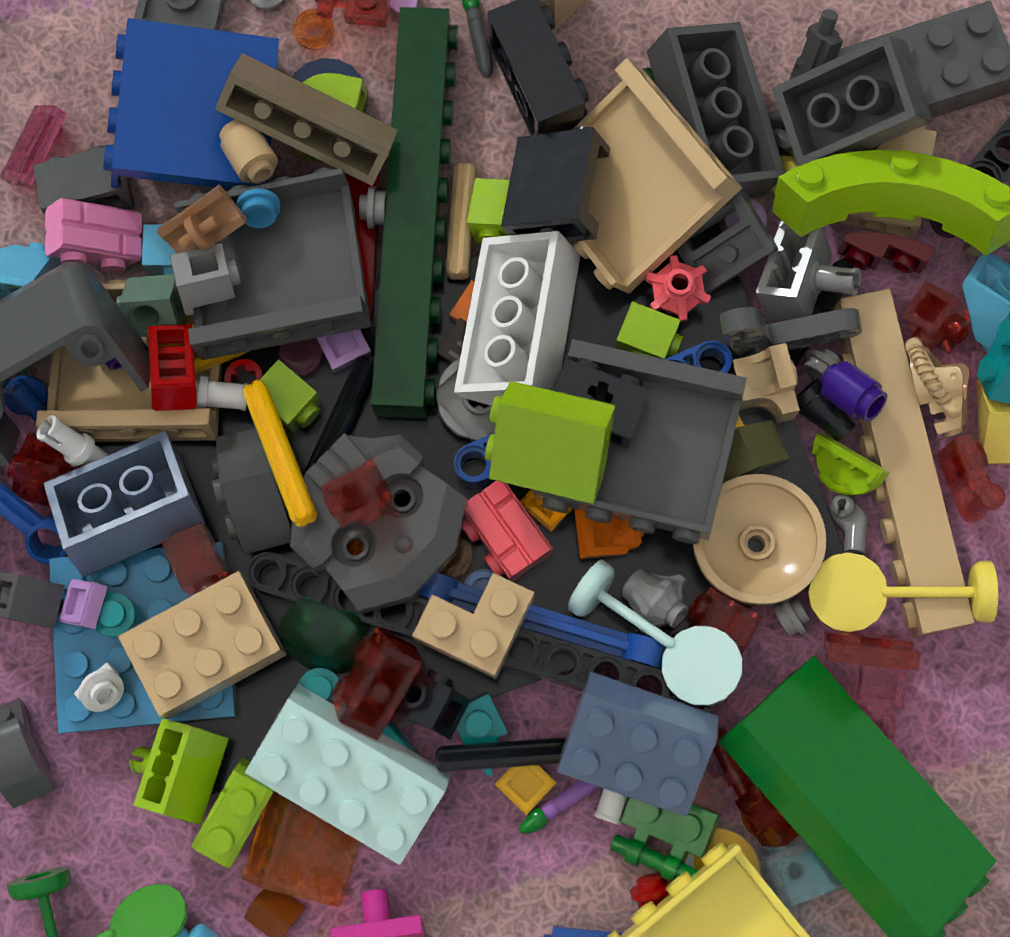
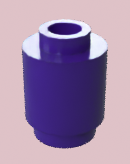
M843 361L838 365H831L821 378L822 397L855 420L862 419L865 422L873 420L886 404L888 395L882 390V385L849 361Z

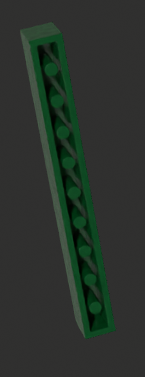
M400 7L391 122V126L398 129L389 151L371 406L374 414L380 417L427 418V405H435L436 380L429 379L430 364L438 363L439 341L438 338H432L433 323H440L441 297L434 296L435 282L442 283L444 275V258L437 257L438 243H445L446 217H440V204L448 203L449 179L442 178L443 164L451 163V139H445L446 126H453L454 102L453 100H447L448 87L455 88L456 62H450L451 50H458L459 27L458 25L451 24L449 8Z

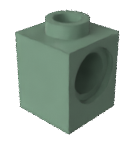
M174 274L127 278L122 295L118 296L116 300L117 306L140 337L148 336V326L183 325L185 312Z

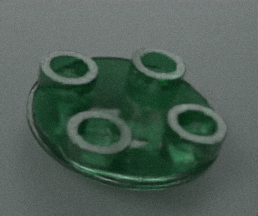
M300 598L297 600L294 607L285 613L279 625V636L284 649L295 661L309 669L325 668L333 673L348 671L359 663L365 648L364 638L360 631L362 621L356 613L340 611L332 606L316 603L310 598Z

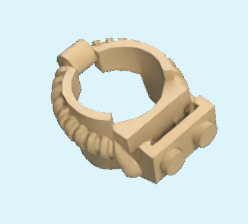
M913 337L908 339L905 349L910 358L912 377L919 404L929 403L931 415L945 413L946 418L939 419L938 423H934L938 435L943 433L944 437L947 438L960 434L963 431V426L967 423L970 375L968 366L964 363L942 364L921 338Z

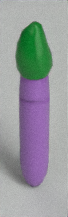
M578 780L553 797L552 800L545 803L542 808L533 809L518 827L519 832L530 834L541 830L547 825L549 819L551 820L560 815V813H563L599 787Z

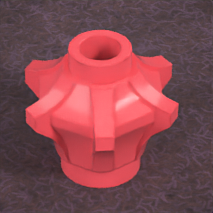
M677 255L669 256L668 265L656 274L648 272L645 279L646 282L652 285L654 301L649 307L656 311L663 309L671 315H677L680 322L687 321L688 312L699 304L708 305L711 296L704 291L702 279L703 275L707 272L706 268L703 265L694 268L679 262Z

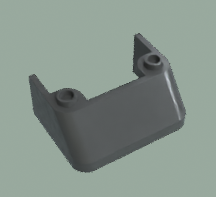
M79 262L63 263L0 299V382L65 346L76 361L86 366H99L116 357L140 391L149 387V348L95 274L86 265ZM0 394V465L3 468L11 462L21 431L4 411L5 403Z

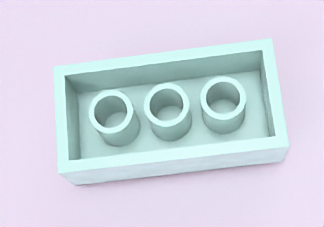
M300 684L296 686L244 772L246 775L399 865L403 862L444 795L451 776L449 772L438 771L436 765Z

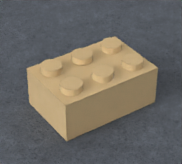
M239 571L118 636L158 716L166 719L175 717L287 655L250 583Z

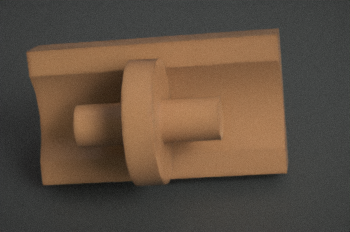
M218 185L160 226L157 234L174 249L176 254L199 248L208 251L216 243L245 224L247 217L225 190Z

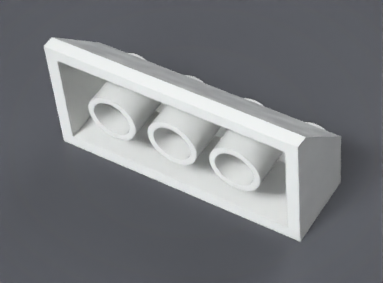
M559 231L482 239L454 388V394L458 397L492 406L495 396L502 397L510 381L554 391L561 373L580 255Z

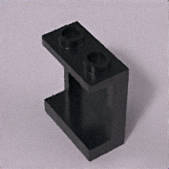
M576 127L573 130L552 133L539 132L536 135L518 137L501 227L509 235L559 231L568 242L597 239L599 223L588 212L597 159L609 157L610 147L594 127Z

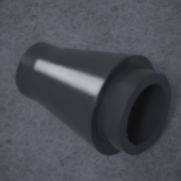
M817 378L796 396L800 409L798 413L831 435L836 441H840L856 424L850 419L848 414L822 397L821 381Z

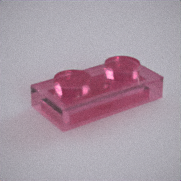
M35 105L0 178L13 186L32 187L33 183L36 182L33 165L43 163L50 148L61 138L63 133L62 124L67 113L55 105Z

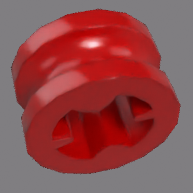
M238 359L229 365L224 377L225 382L234 383L235 379L240 380L238 374L247 370L250 376H256V380H260L264 374L259 365L254 361Z

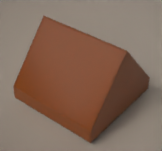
M270 881L253 900L244 919L268 937H286L307 907Z

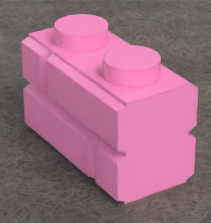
M60 198L47 207L45 211V230H47L45 235V255L61 258V264L66 262H79L84 265L92 263L100 265V270L103 272L121 273L126 271L127 267L138 262L142 257V238L140 237L142 232V214L140 212Z

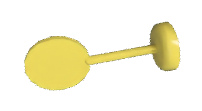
M846 552L832 555L822 562L818 573L809 584L808 596L811 608L821 622L832 629L845 632L865 629L877 621L886 608L887 598L968 597L973 618L980 623H992L995 620L998 608V580L996 569L991 561H978L970 569L968 586L887 587L886 578L876 563L864 555Z

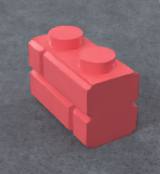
M495 481L481 493L476 494L467 501L462 530L472 543L479 539L484 545L488 554L483 559L494 574L499 576L505 575L509 581L513 582L553 554L552 546L507 483Z

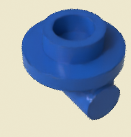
M23 375L14 378L7 384L4 390V399L6 406L13 413L22 416L29 415L36 422L37 411H46L44 406L48 400V392L45 384L39 378Z

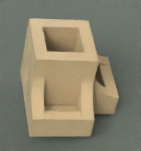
M786 343L770 346L760 353L732 360L729 374L746 377V387L740 410L759 407L769 411L775 417L777 423L794 420L800 411L794 391L798 384V377L794 362L790 359Z

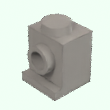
M222 243L214 245L208 251L199 248L170 255L176 286L186 316L194 314L193 308L235 298L233 286L240 285L241 281L235 259L226 261Z

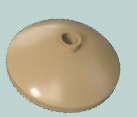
M749 474L733 478L722 484L709 540L700 538L698 544H693L696 561L705 578L722 594L741 603L770 605L794 597L814 579L825 556L826 531L818 508L811 498L799 487L777 476ZM751 539L761 541L763 550L760 552L751 551L748 547V541Z

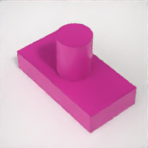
M374 889L361 893L364 923L330 928L331 937H426L424 923L420 915L390 919L388 892L385 889Z

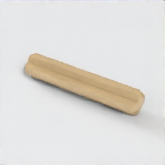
M457 163L453 167L446 260L447 276L453 280L467 279L470 273L472 234L467 225V218L477 174L475 166L471 163Z

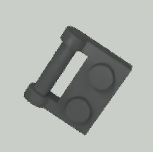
M742 187L732 199L677 249V252L686 265L694 268L703 265L706 268L707 272L703 275L702 279L705 293L710 294L777 251L778 247L752 206L749 195ZM737 211L741 221L698 249H695L692 244L693 238L729 214Z

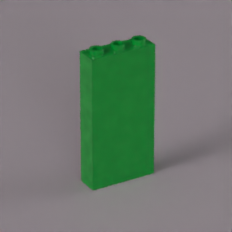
M812 656L791 673L718 741L888 937H944L946 931L942 927L946 923L949 924L956 920L968 908L964 900L967 897H973L988 884L989 879L985 875L997 860L815 656Z

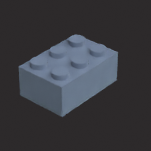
M166 431L43 483L63 550L82 577L205 524L183 460Z
M590 672L562 749L557 772L687 817L717 741L719 716Z

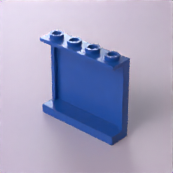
M127 18L126 35L117 34L115 59L123 60L122 71L114 70L111 96H119L118 108L110 107L107 133L115 134L114 146L105 145L103 170L111 171V188L118 187L119 176L214 188L220 185L223 189H231L238 185L256 186L268 183V180L259 184L244 183L239 179L220 147L221 139L219 137L222 128L235 119L215 110L227 78L242 53L277 70L279 39ZM262 133L271 147L272 137Z

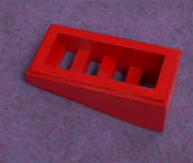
M192 324L148 326L151 401L154 411L192 410L197 406L194 349L190 346L188 329L192 328ZM159 344H184V346L158 347Z

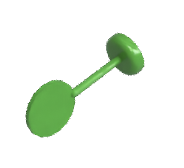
M153 884L142 887L128 895L116 908L110 921V929L92 937H178L187 920V904L181 893L170 885Z

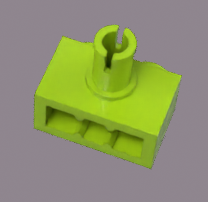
M162 718L152 749L147 746H139L131 754L143 758V762L129 760L132 772L143 774L133 806L201 825L229 738Z

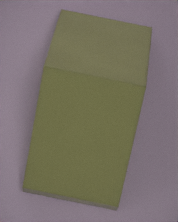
M772 420L740 426L735 429L723 483L739 476L757 474L790 459Z

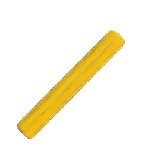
M254 380L252 384L244 386L242 393L290 519L295 522L297 527H305L308 523L316 520V509L268 387L264 385L263 381Z

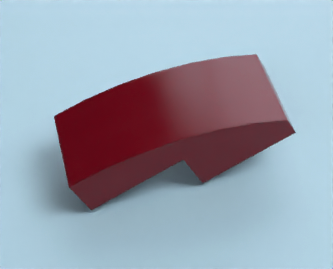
M855 232L846 234L837 253L844 256V260L860 270H866L868 267L875 271L884 257L890 260L889 264L900 272L912 273L914 271L920 274L929 262L935 248L898 235L878 232Z

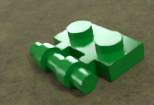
M629 798L621 822L636 828V832L632 840L616 834L611 843L610 850L625 856L624 861L638 867L642 864L660 872L661 878L672 882L686 871L692 876L698 870L684 864L688 852L699 857H703L708 852L722 814L693 802L688 816L685 817ZM652 836L673 845L669 856L648 848Z

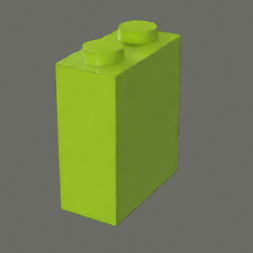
M510 381L502 397L495 396L490 411L489 421L496 423L495 434H490L485 450V460L491 461L489 479L594 504L604 478L616 405Z

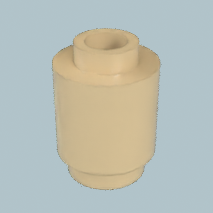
M236 119L227 123L219 134L221 139L220 147L239 179L244 183L254 184L268 180L274 173L278 158L262 132Z

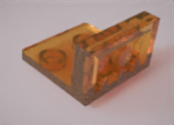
M272 794L260 815L241 879L263 889L339 907L342 904L360 841L289 799Z

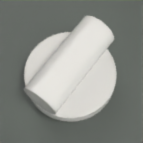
M106 662L82 681L74 695L88 710L101 712L112 708L119 702L124 692V684L117 670L110 663Z

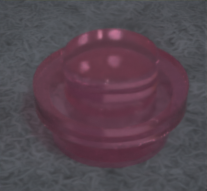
M316 338L282 344L279 349V358L296 375H306L313 372L319 366L322 359V349Z

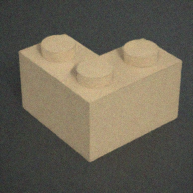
M493 573L474 614L432 595L412 636L415 641L496 679L533 603L534 592Z

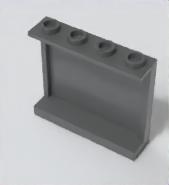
M321 168L315 170L312 174L295 178L289 176L277 177L270 183L256 186L238 185L226 192L237 205L238 197L247 190L255 188L270 190L280 200V213L276 217L275 222L268 227L253 228L243 224L216 243H222L226 261L235 259L241 284L233 286L235 298L193 308L195 328L188 329L190 346L202 360L371 327L352 189L342 168ZM205 193L194 194L187 200L174 202L175 209L180 213L204 196Z
M572 339L568 359L575 362L577 358L588 359L600 365L602 372L615 377L618 374L633 376L642 381V387L649 389L650 392L629 448L627 449L609 442L604 478L594 504L533 490L536 499L542 501L541 507L559 513H567L569 507L586 511L585 518L609 524L612 518L629 521L628 528L643 533L654 534L655 528L673 532V539L690 544H698L700 538L709 540L744 396L746 377ZM596 392L593 400L605 402L606 395Z

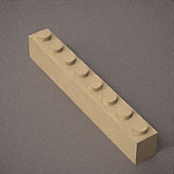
M885 289L840 298L834 310L847 308L859 310L862 326L861 334L841 340L844 353L840 354V359L842 362L849 361L882 385V390L888 395L886 404L877 417L869 422L861 419L864 435L860 436V449L863 457L890 472L882 485L871 491L875 502H881L885 517L880 519L882 538L885 544H891L895 560L890 562L893 582L895 586L902 587L965 586L891 290ZM968 597L905 598L906 603H901L903 623L906 629L912 628L914 638L960 629L974 624Z

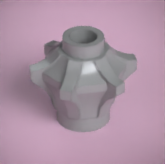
M638 569L630 576L622 589L621 596L629 602L628 604L633 611L659 629L666 625L673 629L678 627L689 611V607L683 603V588L686 579L680 574L659 576L654 573L649 574L644 569ZM638 628L640 632H642L644 635L646 634L644 631Z

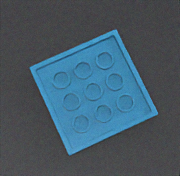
M223 542L147 549L82 577L69 557L49 559L50 582L65 585L62 595L63 604L72 579L108 586L106 594L120 593L129 598L136 610V619L132 628L228 577L226 547ZM59 614L53 629L58 733L68 734L160 725L163 717L158 716L119 638L104 636L95 629L59 622ZM108 662L117 670L123 681V695L119 702L108 710L101 712L90 711L84 707L82 702L74 695V692L89 674L97 671ZM235 684L167 720L181 723L237 717Z

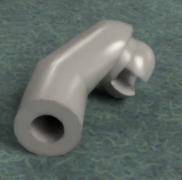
M839 494L831 500L829 512L834 522L845 534L843 553L848 552L865 556L868 518L858 504L853 501L852 497Z

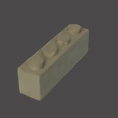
M243 53L231 70L215 107V110L332 167L342 168L345 173L372 186L386 160L398 129Z

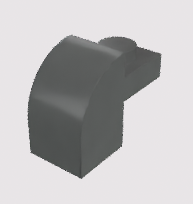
M20 697L0 706V792L14 809L54 790L48 758L33 739L28 710Z

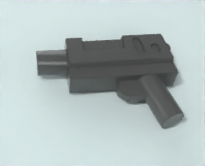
M830 9L823 10L819 22L808 27L806 43L801 55L795 62L789 80L837 58L843 40L834 29L839 17L835 11Z

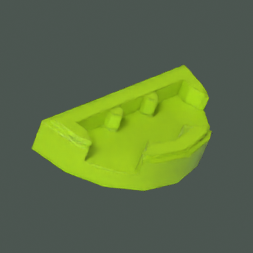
M816 433L812 455H816L817 467L820 471V474H818L820 481L831 491L848 496L868 494L881 486L890 472L826 434Z

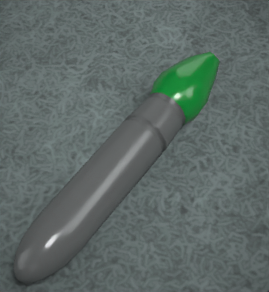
M462 0L478 69L482 76L489 78L493 71V61L480 11L481 1Z

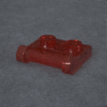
M971 433L954 438L936 455L959 514L966 522H978L985 517L987 511H994L1003 505L1006 497L1005 491L998 484L991 483L985 468L988 466L986 452L979 442H974Z

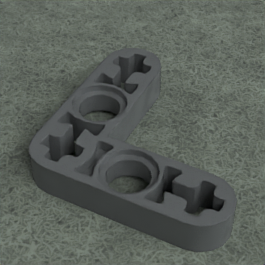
M756 307L735 308L719 315L723 339L741 358L760 353L770 346L786 343L789 351L843 340L862 333L859 310L853 308L839 309L771 324Z

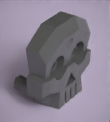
M344 433L330 447V450L326 451L318 459V462L314 463L303 476L317 512L316 520L308 523L305 527H297L295 522H292L290 542L292 550L316 573L327 570L360 614L414 600L457 555L468 503L467 498L423 468L425 464L423 455L400 434L365 438L348 436ZM356 484L359 502L341 500ZM400 493H407L411 497L410 503L405 507H399L394 502L396 496ZM356 540L363 542L364 550L361 554L351 555L349 553L348 547L350 543Z

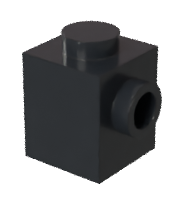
M410 668L405 679L398 684L395 690L394 700L390 709L451 740L471 700L450 688L453 680L430 668L427 674L423 675Z

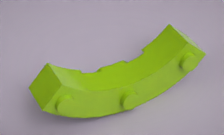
M907 150L855 151L816 159L778 176L772 212L800 237L829 224L845 221L848 214L870 212L875 217L897 218L910 221L923 217L942 223L941 230L964 240L985 256L1010 241V187L974 168L948 159Z

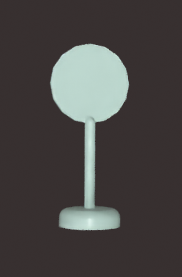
M602 559L596 562L581 579L570 598L568 610L577 616L584 617L590 614L602 602L664 645L666 650L662 656V674L667 687L678 699L695 706H710L724 701L736 690L742 677V657L737 644L725 632L711 626H694L679 632L674 638L670 637L607 593L613 583L615 570Z

